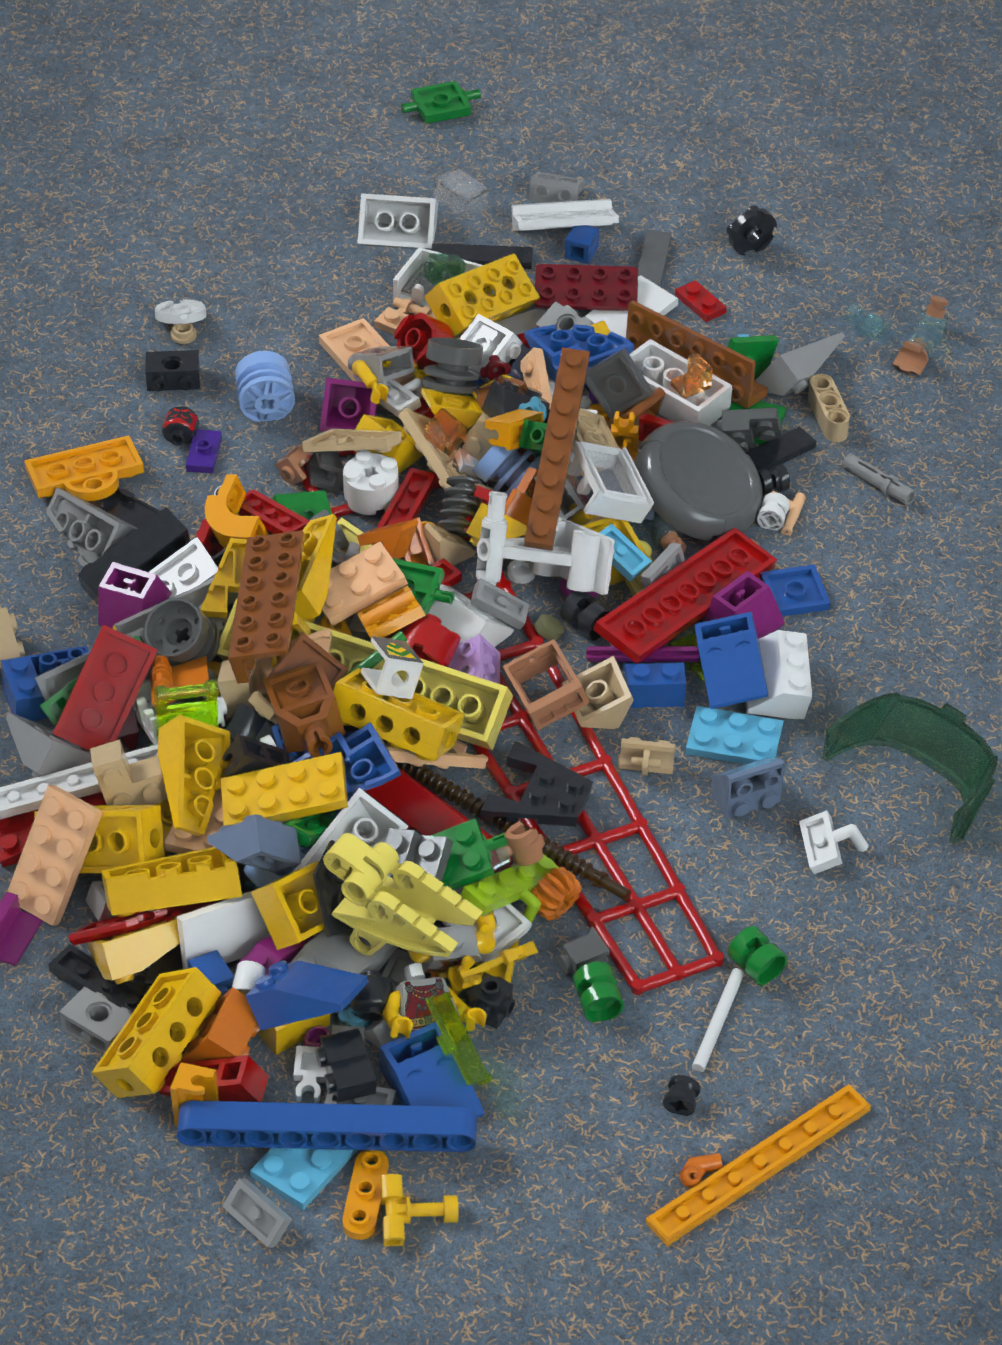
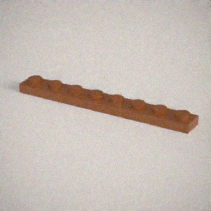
M562 347L524 547L553 551L590 351Z

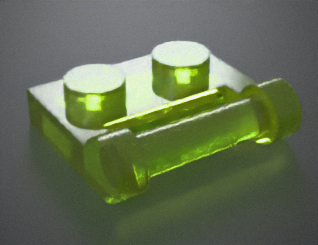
M212 679L206 680L204 684L166 688L164 685L155 686L154 700L157 738L159 728L178 715L218 727L217 681ZM205 696V701L167 706L168 700Z

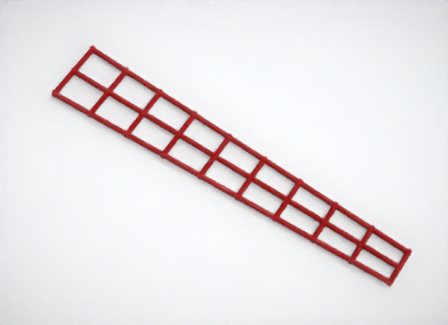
M353 450L338 451L339 457L353 453L356 457V452ZM305 463L300 467L306 475V478L301 483L307 492L319 491L316 486L310 484L308 473L304 468L307 465ZM436 474V483H435V485H434V487H433L432 490L437 489V488H441V486H440V484H439V482H438L440 479H439V477L437 476V474ZM348 503L334 508L330 507L332 514L337 518L336 522L339 521L338 517L355 513V511L350 509ZM471 516L466 518L470 522L473 520ZM462 537L465 541L471 540V537ZM502 571L501 579L499 582H496V587L517 597L511 587V582L507 580ZM473 592L463 595L471 600ZM528 615L522 629L529 641L498 650L500 652V661L526 654L544 644L543 638L539 636ZM555 665L546 670L556 689L562 687V682L565 680L558 667ZM500 673V684L507 686L513 695L509 705L512 715L505 717L500 731L519 725L534 751L554 761L532 725V720L527 711L523 710ZM570 713L596 760L569 769L581 776L603 770L632 821L630 824L599 833L583 809L578 823L587 838L564 845L565 851L570 850L572 855L594 848L612 879L631 890V896L626 901L627 903L598 913L595 912L582 891L579 893V899L574 903L584 916L588 926L594 927L610 950V958L630 987L631 992L635 995H641L643 992L674 981H680L685 977L714 967L722 966L724 954L719 951L687 895L685 886L679 881L647 825V820L643 818L612 764L611 757L607 755L594 730L588 727H581L575 713ZM472 744L478 755L483 754L487 756L486 768L500 787L505 798L520 802V797L523 796L529 782L513 786L490 750ZM520 818L524 826L527 825L530 829H536L538 834L541 833L544 838H547L535 819ZM639 834L669 888L638 898L606 844ZM674 899L677 900L708 955L682 966L679 965L646 911L648 908ZM634 913L668 970L642 980L639 979L604 926V923Z

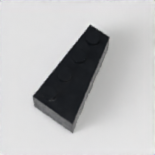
M167 507L160 512L152 514L146 523L138 529L131 530L125 539L116 546L109 547L95 562L88 563L82 568L78 574L81 587L98 604L99 585L112 562L149 572L191 542L188 529Z

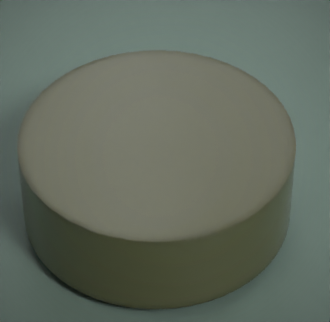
M547 614L540 615L534 625L538 634L550 641L552 639L557 641L564 632L561 622Z

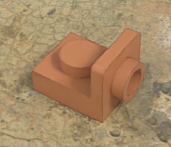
M302 444L296 446L275 464L282 479L291 485H295L306 478L305 473L300 467L310 460L307 455L311 452H303Z

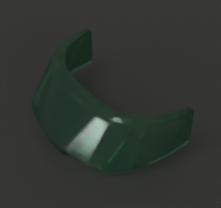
M897 692L868 700L840 717L826 730L823 760L827 762L833 757L856 747L865 745L888 746L910 755L946 778L960 792L964 804L955 812L949 840L953 845L960 838L965 839L995 782L993 776L997 767L998 756L994 754L985 739L965 723L966 715L948 703L943 705L941 709L922 699L900 695Z

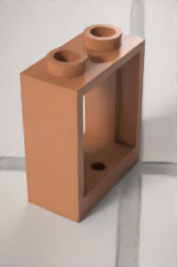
M555 639L541 644L536 649L502 666L537 731L590 703L581 683ZM559 664L569 683L531 703L521 683Z

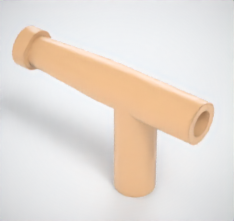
M797 493L793 501L788 499L790 507L785 525L781 529L782 534L791 536L792 529L806 499L803 493Z

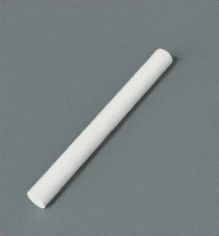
M734 968L730 974L693 1062V1070L700 1072L705 1070L743 979L744 972L741 969Z

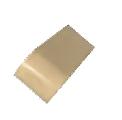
M815 374L810 378L809 405L824 437L832 442L844 441L848 436L850 414L834 380L826 374Z

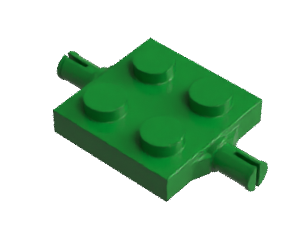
M457 81L411 89L413 102L402 103L401 110L403 114L417 111L421 114L426 124L471 115V106L468 101L481 99V93L479 89L465 91L459 87Z
M392 558L404 574L408 583L407 586L411 589L425 615L429 613L431 606L436 601L453 603L454 592L439 590L445 576L443 568Z
M476 818L431 835L448 837L453 841L442 879L443 886H448L452 890L495 875L491 863V851L509 845L504 833L486 839L481 833Z

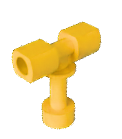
M381 1175V1204L386 1205V1216L383 1217L382 1223L383 1246H404V1224H410L411 1217L443 1216L444 1223H458L457 1195H443V1202L410 1203V1196H403L402 1175Z

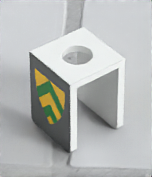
M372 636L371 643L385 659L382 670L362 668L360 673L376 694L412 699L424 663L406 641ZM403 670L407 672L405 682L398 676L397 671Z

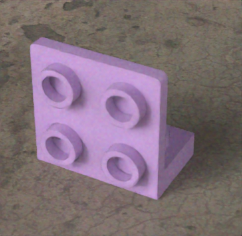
M481 634L459 643L449 668L500 684V652Z

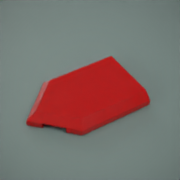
M164 908L155 911H140L127 917H113L93 922L71 933L68 938L72 945L75 946L129 933L160 923L166 917L167 911Z

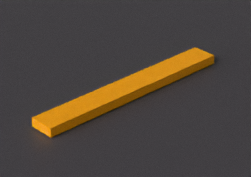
M848 1084L648 1216L645 1224L666 1246H669L868 1113L871 1105Z

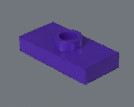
M197 430L196 435L192 438L186 462V472L213 474L222 439L221 431Z

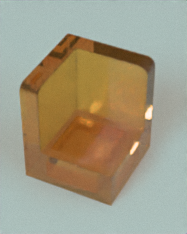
M698 353L688 356L687 373L672 379L670 385L684 399H687L711 388L713 367Z
M442 408L425 426L423 436L446 455L450 456L466 438L468 427Z

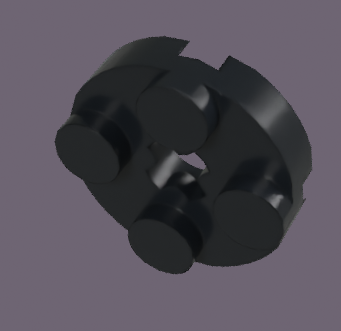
M756 205L750 206L746 212L727 227L726 232L729 235V243L740 255H745L744 252L750 250L755 252L764 250L775 236L772 232L774 226L777 229V222L766 209L759 208Z

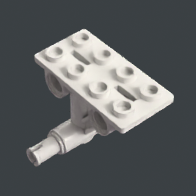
M498 491L489 492L487 516L482 519L480 540L477 544L476 577L478 580L481 578L496 586V582H499L501 579L503 559L507 558L534 562L532 571L534 574L547 577L560 576L567 579L566 587L570 590L580 592L594 591L601 595L608 594L614 555V539L559 517L553 551L524 547L525 537L506 538L508 523L504 518L507 494Z

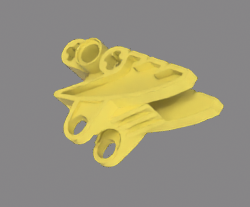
M345 833L339 837L324 855L323 861L327 869L344 881L341 890L345 898L332 912V916L354 929L350 936V943L363 955L371 956L388 943L430 956L449 957L458 945V942L443 931L437 930V927L433 925L436 920L473 926L483 913L482 910L468 900L461 899L462 896L448 886H443L444 883L433 875L424 873L426 870L414 862L404 861L402 864H399L398 853L387 843L379 842L372 848L355 835ZM389 873L393 874V878L388 877ZM359 937L365 938L371 946L362 943Z

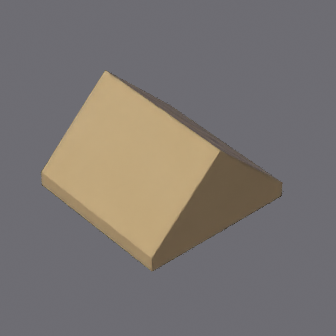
M612 656L576 675L590 702L574 711L581 727L619 728L634 701L616 658ZM568 680L562 682L563 686L569 683Z

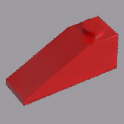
M249 1055L184 1062L216 1070L219 1101L262 1102L269 1076ZM180 1063L171 1068L164 1078L165 1084L159 1091L161 1095L171 1096L170 1088Z

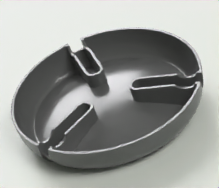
M678 421L657 428L640 445L639 449L641 451L636 455L635 466L654 501L652 509L672 527L691 537L710 541L713 536H717L718 539L733 528L738 529L744 534L753 525L762 505L763 491L760 476L750 456L730 436L703 423Z

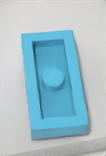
M612 523L599 532L615 540L612 565L630 582L650 566L652 561Z

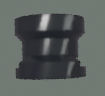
M685 1075L671 1077L668 1083L669 1092L665 1094L663 1099L664 1108L671 1113L683 1116L692 1115L696 1108L695 1098L698 1097L701 1091L700 1084L695 1079Z

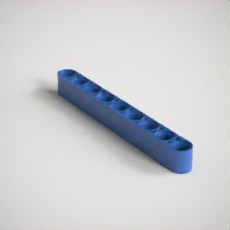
M187 1101L180 1106L176 1137L179 1142L188 1146L467 1152L476 1146L477 1114L474 1110L467 1107Z

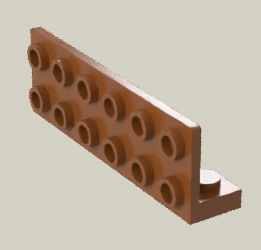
M636 301L629 303L626 339L634 344L633 351L649 339L657 342L731 384V401L747 409L767 397L768 387L754 380L756 366L754 360Z
M288 531L247 538L228 655L238 684L250 681L251 670L255 669V659L282 656L289 653L305 539L303 531Z

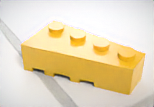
M215 847L101 871L107 907L111 915H117L118 917L131 916L140 911L242 897L237 862Z

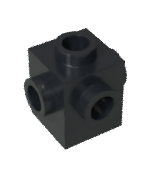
M484 972L481 976L482 982L478 985H472L467 992L466 998L469 1000V1007L481 1008L486 1012L485 1024L498 1029L504 1018L509 1017L514 1009L513 984L508 983L501 977H495Z

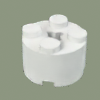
M361 450L356 453V457L350 459L345 464L343 469L344 498L348 502L350 509L365 515H374L377 510L384 508L386 512L399 489L397 461L394 458L371 453L368 450Z

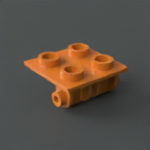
M157 655L151 664L150 684L153 707L160 704H170L176 699L188 695H198L210 688L206 656L171 667L167 657Z

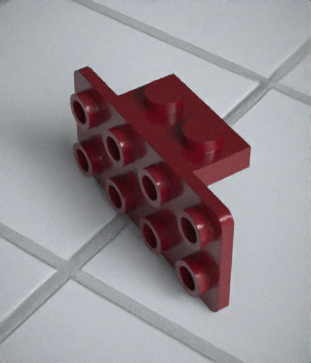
M538 264L535 271V289L540 298L534 301V305L537 308H550L556 301L564 307L568 305L573 309L628 311L629 303L631 301L637 302L638 269L630 266Z

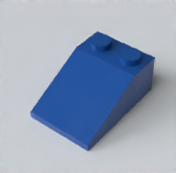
M280 961L271 965L268 968L269 972L254 982L255 986L247 993L246 998L260 1030H265L343 1011L367 985L369 980L365 975L304 961L288 964L286 961Z

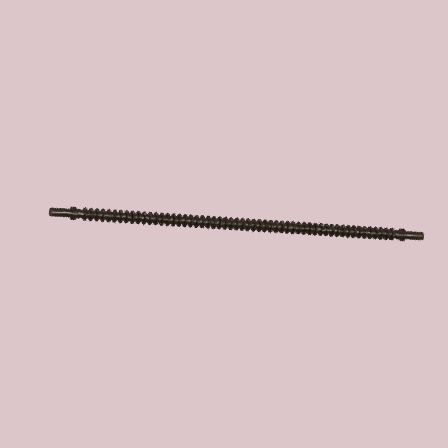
M217 654L213 659L221 663L223 661ZM343 725L347 731L359 730L354 726ZM396 762L398 768L417 782L421 781V784L427 786L429 790L434 789L436 794L441 793L443 798L448 797V801L455 802L456 806L461 805L463 810L468 809L470 814L475 813V816L480 818L481 809L485 801L481 802L480 797H475L473 793L468 794L466 789L461 790V787L459 785L454 786L452 781L447 782V778L441 777L439 773L434 774L432 769L427 770L425 765L417 767L409 763ZM492 816L489 825H496V829L502 830L505 834L516 822H507V817ZM524 826L525 831L530 829L529 826ZM544 838L543 854L551 858L554 863L559 862L560 867L566 866L567 871L573 870L575 876L580 874V879H588L592 882L593 886L599 889L604 888L624 901L629 899L631 890L609 878V874L594 869L592 863L586 864V860L583 858L579 859L577 854L572 855L570 850L565 851L563 846L558 847L556 842L551 843L549 838Z

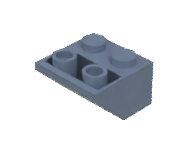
M766 758L712 775L711 795L726 819L733 816L741 817L752 810L762 807L770 808L776 803L781 802L785 766L783 759Z
M261 815L246 816L243 819L244 821L235 825L223 826L218 832L207 836L208 843L234 861L278 874L301 864L296 828L284 825L281 821L265 819Z

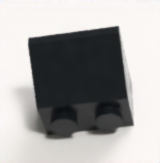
M493 380L481 410L490 418L519 409L520 404L528 403L534 396L539 397L548 409H550V403L541 397L542 393L536 389L527 387L525 391L519 389V385L512 381L504 380L501 383Z

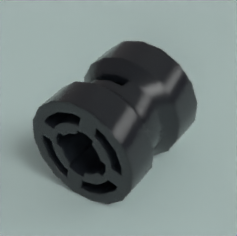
M783 464L772 466L770 470L766 468L757 470L762 484L763 496L771 493L773 490L781 492L790 488L789 473Z

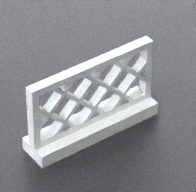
M611 199L511 205L513 231L573 228V226L581 225L605 226L619 223V215L612 210Z

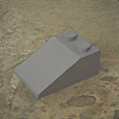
M10 712L7 713L6 720L21 761L25 766L33 770L31 774L33 777H40L92 762L90 751L52 734L54 729Z
M323 930L304 945L292 962L304 961L364 975L366 971H379L398 947L386 943L373 955L366 956L359 953L351 945V935L328 938L326 930ZM359 937L362 943L371 946L365 938ZM351 1002L346 1006L344 1010L348 1009L351 1006Z

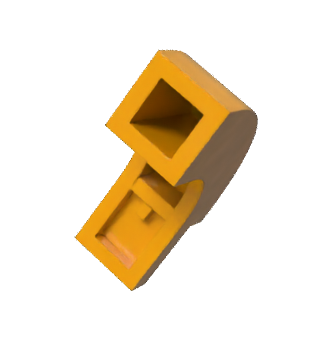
M226 474L223 484L219 488L218 495H208L205 502L207 522L217 540L225 549L230 538L247 539L258 535H269L259 516L238 515L246 496V491L236 474Z

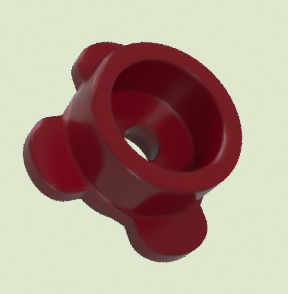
M491 355L487 365L480 369V375L483 378L487 377L490 381L501 375L508 376L511 365L508 362H502L498 355Z

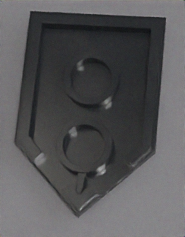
M334 840L329 841L313 873L328 938L351 935L354 930L332 916V912L345 898L341 890L344 881L329 871L323 861L324 855L335 843Z

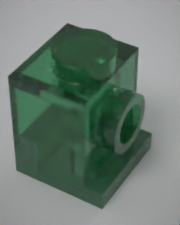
M429 253L428 262H425L424 276L431 285H437L442 281L463 274L466 263L459 255Z

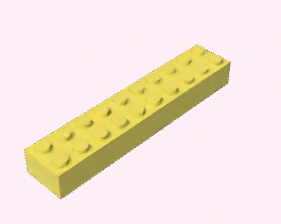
M237 599L220 638V647L217 655L223 661L229 660L228 655ZM304 621L309 626L311 634L327 629ZM330 629L332 640L329 654L349 669L346 674L377 650L369 641ZM385 659L372 669L382 670ZM421 659L424 664L415 693L464 713L465 716L457 739L493 751L513 697L509 688ZM403 670L397 671L398 676L405 682L407 672Z

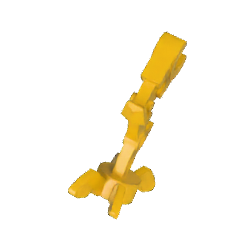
M530 941L516 948L503 950L500 957L486 961L472 969L470 968L474 965L475 961L473 957L466 955L460 964L450 967L449 970L439 971L437 974L442 978L447 977L451 983L452 990L458 995L462 990L482 982L481 975L477 974L487 972L502 963L508 965L511 962H519L528 956L538 953L534 941Z

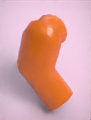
M720 1153L689 1158L680 1172L681 1183L686 1187L692 1188L700 1183L706 1172L721 1169L722 1159Z

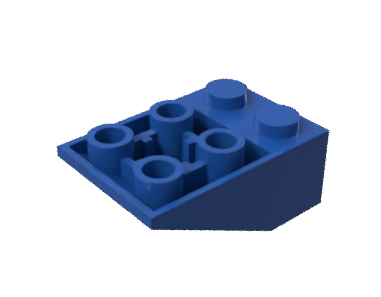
M752 611L695 624L697 644L711 709L769 697L759 638Z
M87 645L1 660V686L11 713L34 722L48 718L40 707L45 702V699L35 677L88 653Z
M438 1021L412 1032L409 1039L402 1036L379 1046L380 1071L391 1088L396 1090V1096L402 1105L467 1107L476 1112L477 1118L485 1115L455 1047Z

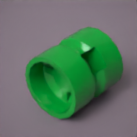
M756 926L747 927L736 935L730 943L727 953L760 986H764L778 977L784 970L788 960L787 955L775 943H770L769 938Z
M598 961L582 966L575 972L573 983L580 998L584 1016L588 1021L595 1023L611 1020L622 1013L624 1001L610 964Z

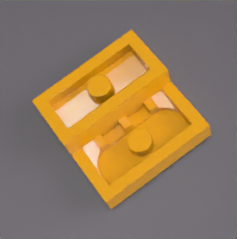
M407 585L356 613L370 639L372 636L384 638L425 616L420 604Z

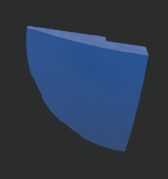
M575 324L572 330H557L556 325H549L524 331V336L531 349L533 347L543 349L547 374L554 383L556 382L562 347L590 351L588 369L623 348L627 350L628 354L634 350V344L628 339L614 332H610L608 336L596 333L593 326Z
M371 722L347 738H344L340 732L330 738L333 747L329 754L341 752L344 759L347 793L356 792L359 788L369 790L401 775L396 762ZM320 748V755L324 756L323 750ZM307 752L306 754L299 757L293 762L311 759L315 757L311 756L310 753Z

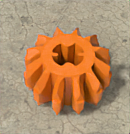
M564 867L554 868L549 874L546 873L538 881L537 886L532 889V893L541 902L537 913L548 921L559 919L579 899L582 886L571 871H567Z

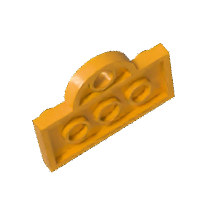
M129 435L24 460L26 472L38 498L52 497L58 487L86 502L97 501L112 495L119 487V479L145 473L144 464Z

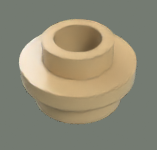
M192 323L174 324L170 335L174 342L187 344L196 339L197 333Z

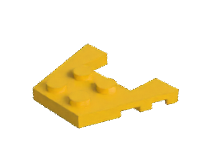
M230 538L216 575L211 582L207 596L200 609L207 617L226 618L228 592H239L247 539ZM315 618L304 619V621L314 623Z

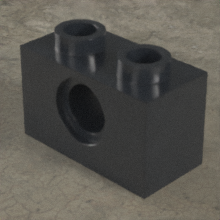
M199 350L146 352L145 374L147 391H187L200 389Z

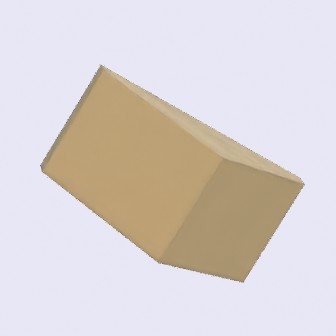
M428 522L424 526V533L434 563L445 558L452 565H456L473 557L476 553L461 536Z
M229 660L222 661L217 683L220 695L223 697L227 707L226 718L229 720L240 703L255 710V707L248 701L253 692H255L254 670H251L248 683L238 684Z

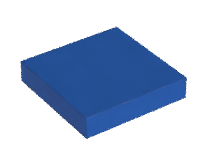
M815 564L766 571L761 574L760 580L770 587L782 617L830 610L831 603Z

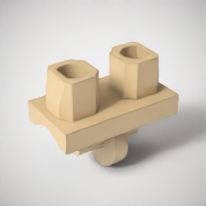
M636 737L622 738L619 769L642 771L644 776H648V772L673 774L675 744L664 740L652 742L643 741Z

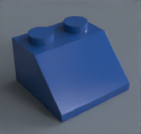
M683 662L623 663V676L634 699L630 708L685 706L686 677Z

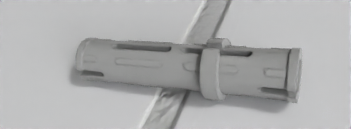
M853 453L845 457L842 463L844 465L842 467L845 470L879 488L885 496L890 495L906 506L911 505L915 500L916 491L899 482L896 476L885 474Z

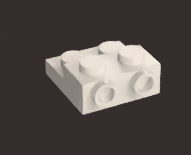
M480 314L476 316L460 338L461 340L483 345L481 365L469 367V369L479 374L480 369L489 362L491 355H498L502 362L509 363L511 359L519 356L521 345L523 344L513 332ZM480 375L481 380L485 382H490V380L487 377L483 378Z

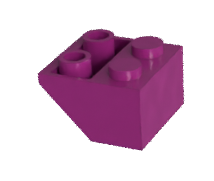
M112 562L99 585L98 625L102 627L104 624L113 629L116 623L169 599L172 592L156 574Z
M748 571L712 597L706 616V621H711L752 611L759 639L779 630L785 624L770 587Z

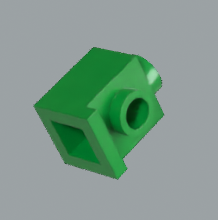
M524 419L518 446L534 453H542L547 423Z

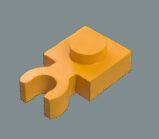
M616 411L613 424H611V433L619 449L623 447L624 438H629L633 442L632 449L638 452L639 427L634 426V412H630L628 419H622L619 416V411Z

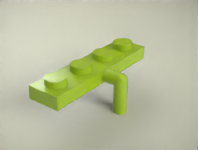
M543 854V858L532 865H514L495 873V875L464 886L460 895L462 899L468 900L482 910L481 916L521 900L527 905L522 915L533 923L541 902L532 893V889L537 886L538 881L546 873L549 874L552 869L559 867L555 865L552 859Z

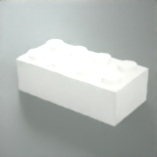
M649 339L629 354L652 390L660 387L665 391V397L658 414L674 422L692 421L710 426L722 417L723 410H729L732 395L731 384L657 342Z

